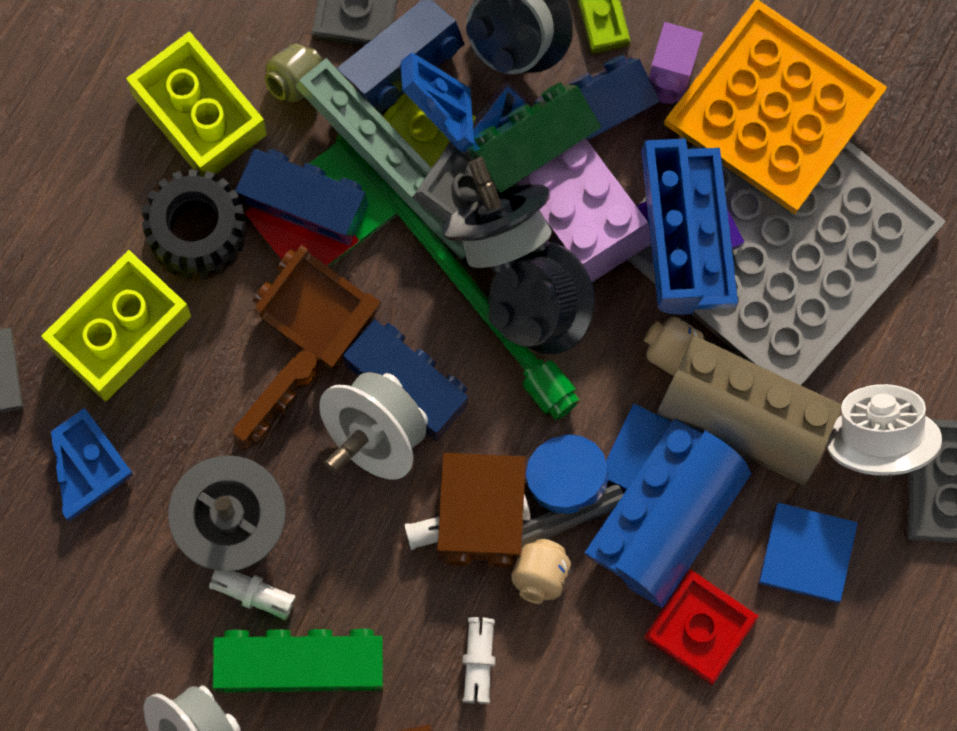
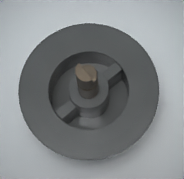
M217 456L204 460L192 467L175 486L168 509L170 530L181 551L198 565L216 571L241 570L254 565L267 556L275 547L282 534L286 514L283 494L273 476L256 462L239 456Z

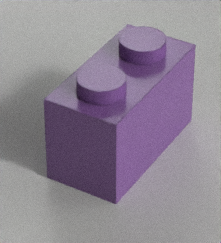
M664 22L649 73V79L660 102L673 104L679 102L685 94L703 32Z

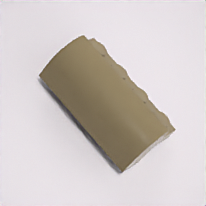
M693 336L658 409L657 415L671 422L676 419L701 433H704L706 430L729 445L740 456L804 485L810 478L828 443V438L842 410V405L699 337Z

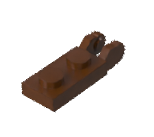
M305 349L302 352L299 351L296 357H293L285 368L281 370L233 428L234 440L243 449L247 450L253 442L256 445L260 444L270 432L272 425L269 422L278 411L282 414L285 413L296 400L298 394L294 391L299 387H308L312 383L313 377H316L317 369H319L317 366L318 359H316L317 357L313 352L305 351Z

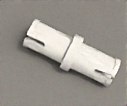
M215 570L211 578L214 581H211L209 584L210 589L217 590L242 601V606L250 609L251 606H254L283 620L287 619L293 607L292 603H294L296 598L293 594H288L263 583V578L255 575L254 578H251L236 571Z
M479 617L468 618L467 654L463 655L462 664L466 665L463 702L475 704L476 687L478 686L477 701L479 704H489L491 667L495 666V657L491 656L495 620L483 618L482 634L479 635Z

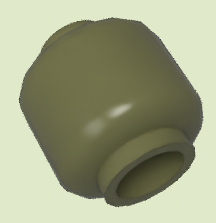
M300 44L288 45L267 62L266 75L264 76L265 84L271 94L277 99L292 103L299 102L305 97L295 86L302 77L323 60L318 52L312 48H306Z

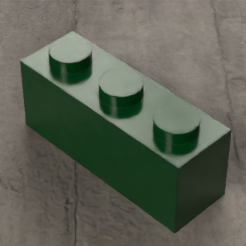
M560 82L551 86L541 94L543 100L530 108L528 104L517 108L507 116L510 120L499 129L491 126L474 137L476 143L467 150L473 160L483 156L491 177L490 180L493 182L497 192H503L602 127L577 85L567 84L564 86Z

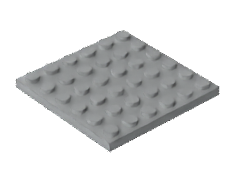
M850 141L796 215L722 165L727 209L745 241L742 247L732 251L738 304L735 308L694 310L691 314L741 358L801 386L946 222ZM693 145L690 149H699V148H697L696 146ZM649 245L629 258L628 261L655 283L652 247Z

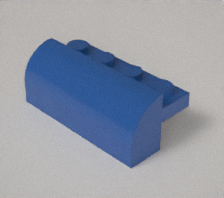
M686 139L645 141L641 149L658 309L669 314L688 315L692 314L694 310L735 308L738 304L720 147L687 149Z
M674 419L585 551L588 559L620 576L630 590L663 608L750 477L751 472L747 463L734 449L706 430L704 433H701Z

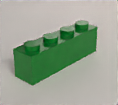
M312 629L308 630V636L291 637L290 630H267L266 637H249V631L227 630L224 631V637H214L213 689L216 693L383 691V636H374L373 629L349 630V636H333V630Z

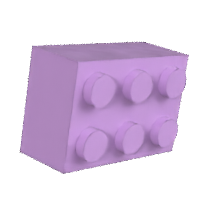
M586 138L517 182L518 186L540 184L549 189L550 199L540 211L552 231L550 237L554 243L567 248L581 261L591 282L651 245L648 221Z

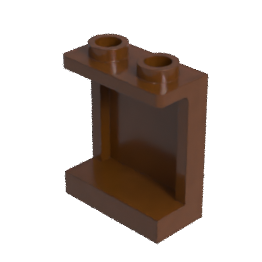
M301 245L296 252L290 249L277 266L281 273L273 284L265 282L252 300L257 304L253 311L258 318L303 350L305 349V351L313 352L320 363L334 371L342 361L345 352L359 338L379 311L381 301L367 292L365 294L312 256L309 250Z
M443 453L438 533L439 558L447 559V564L456 566L471 565V560H488L489 566L507 568L512 567L513 562H516L517 558L521 557L526 456Z

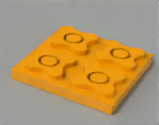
M755 0L667 116L664 125L697 148L720 147L723 166L796 215L883 96L887 87L761 1Z

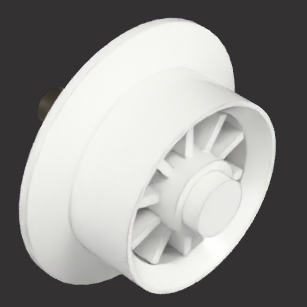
M871 385L853 391L844 399L842 415L837 418L828 438L826 448L831 457L842 466L860 473L875 475L876 481L886 483L892 479V475L915 471L934 460L941 450L942 435L938 426L925 416V403L917 393L896 385Z

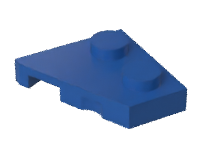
M411 52L401 60L402 90L457 149L464 153L469 147L474 145L470 88Z
M85 408L51 431L53 450L57 462V477L63 502L62 510L63 515L69 522L133 476L132 471Z

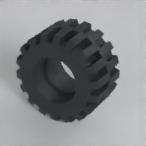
M189 169V176L182 177L181 171L173 173L174 180L168 183L164 178L158 182L159 192L156 193L151 190L147 196L149 206H143L142 215L144 222H142V228L149 248L153 252L155 260L160 265L164 264L167 271L173 275L179 271L183 278L191 280L193 274H199L200 280L209 278L208 272L215 270L216 274L219 275L225 271L223 265L226 262L230 265L235 263L237 260L236 252H242L245 246L243 237L247 236V226L239 196L235 190L231 191L230 185L226 180L222 178L218 182L214 173L206 171L204 177L199 175L198 169ZM202 208L211 211L218 217L215 230L203 240L187 242L178 239L172 234L175 220L187 210Z

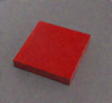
M690 569L643 639L712 686L759 616Z

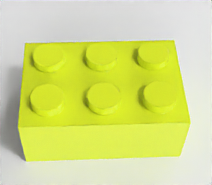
M190 31L126 78L134 99L193 169H198L201 177L205 176L206 171L217 174L267 136L264 119Z
M128 250L41 337L47 347L106 402L192 316L188 305Z

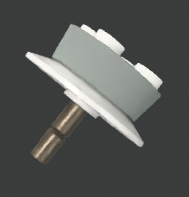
M371 372L363 373L355 380L352 386H331L321 396L320 413L328 433L339 448L324 464L335 475L351 459L358 466L378 477L385 479L402 478L412 468V448L425 438L428 418L424 411L417 406L411 396L402 388L399 380L388 373L384 375Z
M205 686L199 688L189 687L174 701L163 695L153 694L144 703V717L148 731H241L234 717L230 714H224Z

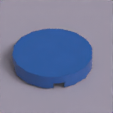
M562 435L551 438L537 447L528 461L526 477L530 492L540 506L555 513L571 514L578 512V508L585 507L586 505L590 507L599 500L607 488L609 471L604 453L594 442L582 436Z

